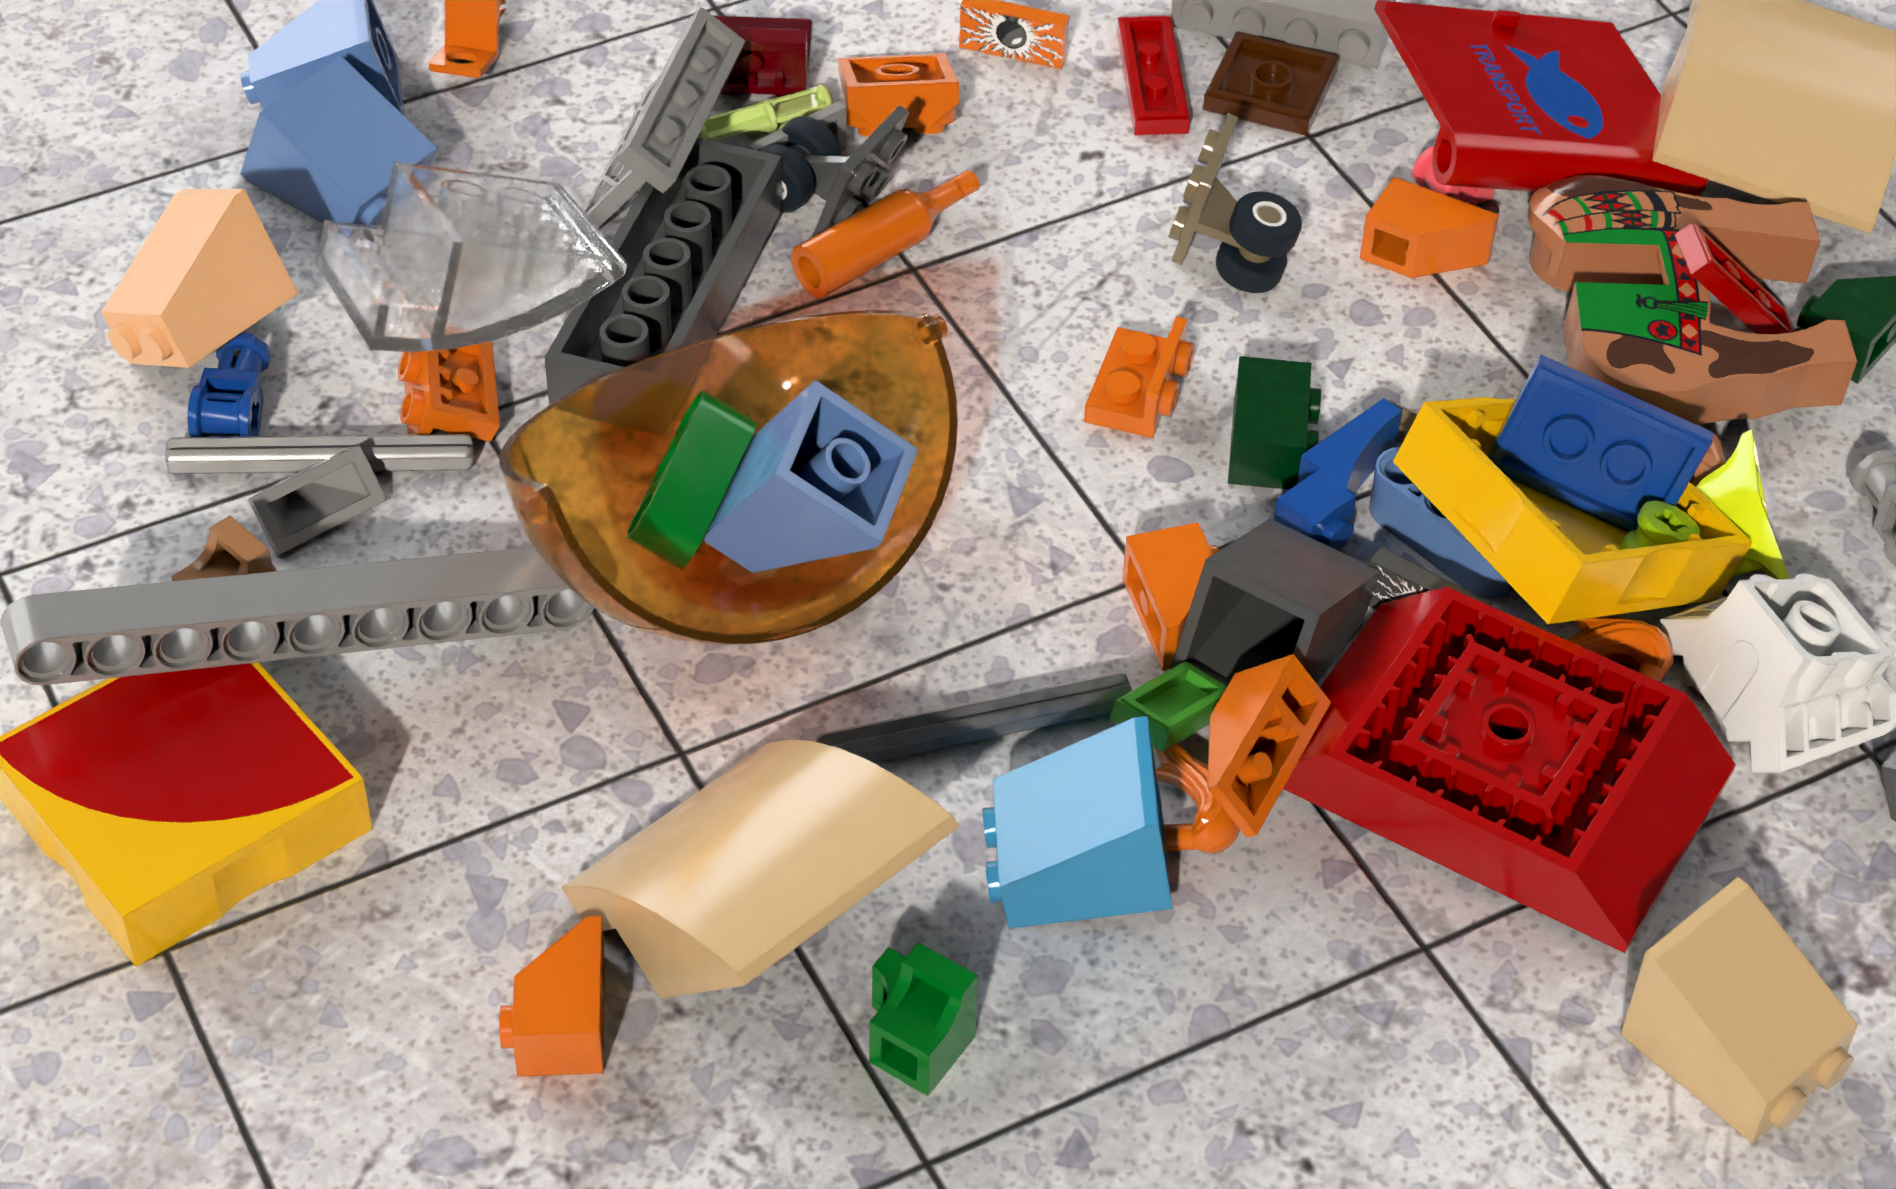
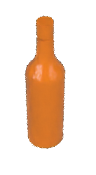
M966 170L951 180L926 192H915L907 189L897 190L795 246L791 252V263L798 281L812 296L823 298L924 241L931 231L934 219L940 212L979 190L980 183L977 176L971 170Z

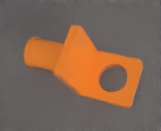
M445 0V45L429 61V71L472 78L482 77L499 58V20L506 10V7H501L506 3V0ZM463 59V60H470V61H474V62H473V63L461 64V63H454V62H451V61H452V60Z

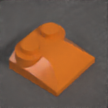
M945 53L837 58L840 82L846 101V123L857 128L859 135L869 137L899 105L909 111L903 128L912 127L913 132L941 133L945 131L946 124L956 120V106L959 104V81Z

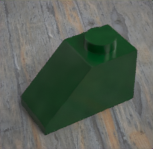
M1896 276L1837 279L1821 297L1812 295L1803 306L1797 319V326L1802 328V330L1826 320H1845L1857 359L1851 381L1857 384L1896 343Z

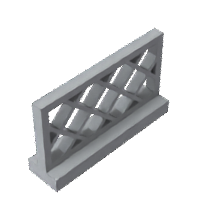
M700 7L689 18L660 76L645 91L579 217L574 230L584 238L588 239L646 182L662 194L675 183L745 43L744 39L703 7Z

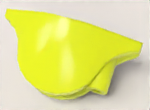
M1750 430L1741 435L1733 455L1727 462L1703 478L1696 487L1753 542L1732 576L1759 570L1774 579H1790L1768 520L1753 431Z

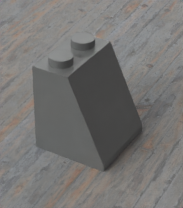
M1268 519L1205 560L1171 668L1187 661L1228 686L1235 673L1294 654L1314 681L1318 683L1361 628L1381 571L1281 523Z

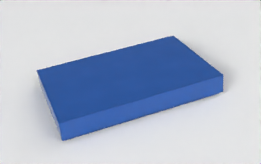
M1540 354L1486 456L1507 477L1629 532L1638 528L1637 515L1646 502L1661 501L1676 506L1712 444L1713 432Z

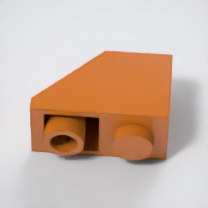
M1393 177L1366 215L1359 259L1410 278L1486 265L1492 256L1499 214Z

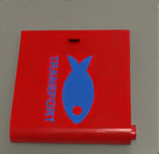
M1383 0L1376 1L1374 11L1441 126L1435 141L1432 157L1433 174L1439 185L1536 192L1540 188L1562 178L1576 175H1602L1693 196H1698L1705 190L1708 179L1652 161L1661 94L1612 22L1520 14L1516 11L1507 10L1488 11Z

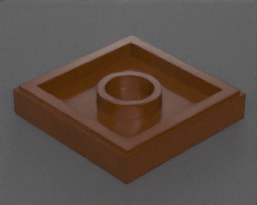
M1236 32L1204 94L1203 110L1225 116L1229 113L1239 117L1238 119L1307 136L1337 73L1339 57L1259 36Z

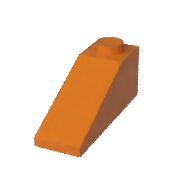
M1294 654L1235 673L1210 715L1207 789L1246 838L1256 836L1259 833L1331 704V701Z

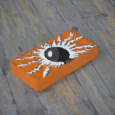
M962 0L960 4L959 48L1062 69L1067 59L1070 15L999 0Z

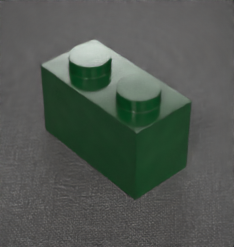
M1239 356L1227 484L1287 490L1297 485L1301 455L1317 445L1319 441V431L1308 430V424L1318 425L1321 403V388L1310 387L1312 363Z

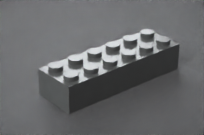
M697 138L675 183L663 194L648 182L642 186L544 357L549 410L656 436H664L783 209L781 156Z

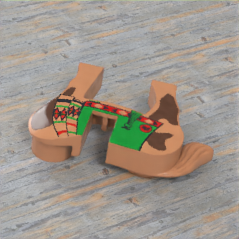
M1576 175L1562 178L1540 188L1531 196L1527 216L1529 224L1535 232L1529 253V262L1532 270L1546 284L1558 290L1572 293L1563 325L1568 367L1698 426L1723 420L1758 419L1792 408L1842 405L1857 364L1845 320H1826L1810 328L1785 334L1746 333L1711 324L1709 322L1710 292L1691 275L1674 235L1690 223L1697 224L1753 278L1806 284L1820 244V237L1809 202H1788L1774 205L1751 204L1729 198L1693 196L1602 175ZM1713 434L1712 444L1690 480V483L1694 486H1697L1703 478L1726 463L1721 440L1715 434Z

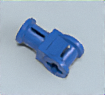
M241 332L217 349L216 357L219 361L217 368H204L199 385H195L191 391L187 412L190 437H206L207 434L259 436L262 406L264 403L259 376L261 372L269 367L271 351L268 345L259 340L255 335ZM237 349H241L239 356L234 355Z

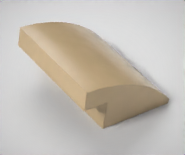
M1692 0L1687 31L1662 88L1652 161L1780 204L1809 202L1813 215L1870 234L1876 223L1896 156V31L1803 0Z
M788 739L767 743L561 888L581 920L587 916H601L603 931L616 928L660 999L740 987L754 980L959 828V825L953 815L937 802L879 765L841 748L814 741Z

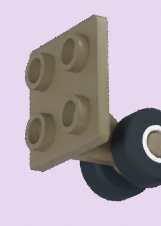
M1228 113L1221 132L1212 129L1208 131L1197 160L1206 164V168L1195 164L1183 194V202L1192 206L1189 209L1180 205L1168 238L1178 241L1171 261L1182 265L1195 232L1222 241L1215 263L1218 273L1229 285L1248 293H1263L1272 290L1280 282L1287 265L1286 253L1294 247L1302 228V219L1296 207L1280 195L1256 191L1248 193L1236 201L1218 180L1219 169L1239 118Z

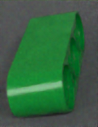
M705 390L700 391L684 414L629 525L626 538L677 568L683 569L700 546L755 432L757 422Z

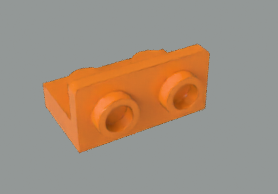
M1176 316L1168 338L1117 327L1085 404L1084 422L1154 438L1162 415L1172 417L1175 410L1180 383L1176 381L1177 376L1186 378L1191 368L1195 343L1186 341L1188 319Z
M425 325L414 347L407 346L399 361L398 380L405 384V396L400 412L401 422L407 424L408 434H431L433 428L453 434H468L472 438L491 442L500 427L492 342Z

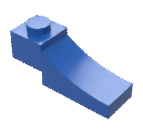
M1383 398L1301 455L1297 485L1277 498L1274 521L1338 551L1343 549L1350 540L1354 530L1352 518L1356 500L1355 494L1365 480L1375 471L1377 458L1384 451L1396 448L1402 410Z

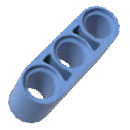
M1400 447L1384 451L1377 458L1369 503V511L1374 520L1464 589L1485 599H1497L1508 595L1513 590V587L1393 463Z

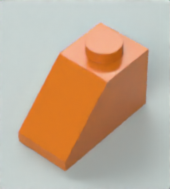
M1198 522L1126 536L1122 580L1162 671L1171 668L1205 560L1219 551L1216 545L1209 546Z
M601 916L585 917L514 976L513 1005L500 1006L499 1031L501 1049H514L517 1077L603 1074L605 950Z

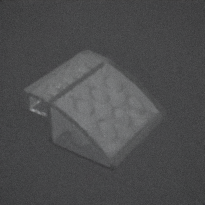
M395 161L381 227L324 220L316 261L319 270L370 350L398 352L455 349L498 340L536 327L576 308L625 275L628 264L560 183Z

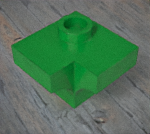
M919 942L906 957L888 947L872 966V1008L878 1012L869 1021V1063L929 1096L975 1038L978 975Z

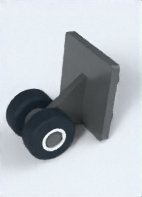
M899 105L851 156H841L840 145L836 137L821 122L810 117H796L787 122L782 128V132L788 135V144L785 146L770 144L760 150L761 152L782 157L783 209L781 212L789 213L796 211L809 199L813 192L826 201V204L813 233V236L860 211L862 207L861 201L866 196L874 200L882 192L891 177L892 172L886 168L887 164H890L895 159L907 140V135L901 131L909 111Z

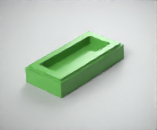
M1185 661L1118 698L1115 701L1109 719L1116 724H1120L1132 718L1147 716L1152 746L1164 752L1210 724V715L1227 686Z

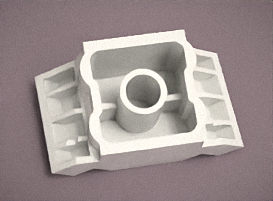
M1802 573L1796 575L1794 579H1774L1770 576L1755 574L1749 580H1739L1727 597L1660 619V630L1668 636L1673 656H1683L1684 687L1693 686L1704 697L1726 728L1727 742H1750L1751 773H1781L1896 731V692L1882 676V673L1895 656L1830 578H1819L1811 574Z

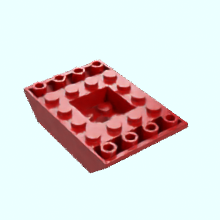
M1446 586L1380 604L1320 687L1331 701V704L1283 789L1626 953L1733 775L1736 764L1688 694ZM1507 726L1517 730L1523 737L1516 740H1507L1498 737L1491 730Z

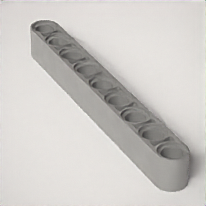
M548 545L33 594L21 597L10 603L2 614L1 625L16 675L22 681L32 685H52L565 630L576 627L592 614L595 607V596L572 551L564 546Z

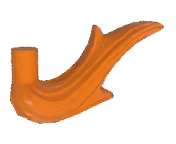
M1615 617L1575 620L1582 630L1573 637L1566 639L1612 661L1628 663L1638 668L1637 672L1659 682H1662L1664 675L1673 664V650L1668 636L1658 627L1643 621Z
M1179 743L1164 752L1156 748L1161 766L1156 769L1158 781L1172 784L1183 790L1194 800L1198 807L1194 823L1164 824L1166 850H1198L1211 855L1223 852L1234 843L1240 829L1207 789L1208 765L1190 755Z

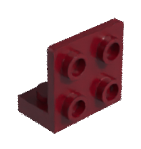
M713 15L745 40L720 94L743 93L786 96L807 90L812 20Z

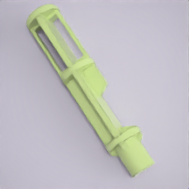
M819 84L814 88L771 100H763L754 105L708 117L697 138L719 141L743 133L748 137L767 132L772 133L777 129L783 128L789 122L788 120L796 117H806V115L809 116V114L811 115L832 105L833 99L829 90L824 85Z

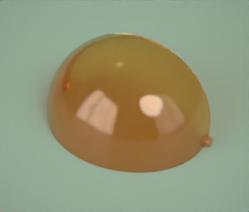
M892 310L846 311L804 316L753 326L697 341L610 373L550 404L520 426L507 440L501 450L499 464L515 514L538 554L565 585L605 615L639 631L674 641L701 645H748L787 639L830 624L860 607L901 571L922 543L942 505L951 478L958 428L957 399L952 370L942 343V339L948 333L946 322L938 314L931 316L927 313L918 314ZM816 380L919 449L883 541L875 549L752 573L704 541L701 542L688 564L683 569H679L626 538L629 525L684 414L702 390L755 420L757 426L753 434L754 436Z

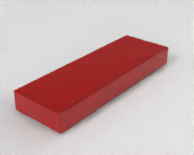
M1171 16L1118 17L1117 38L1134 135L1189 134L1190 116Z
M1690 223L1674 234L1691 275L1755 334L1796 332L1786 308L1697 224Z

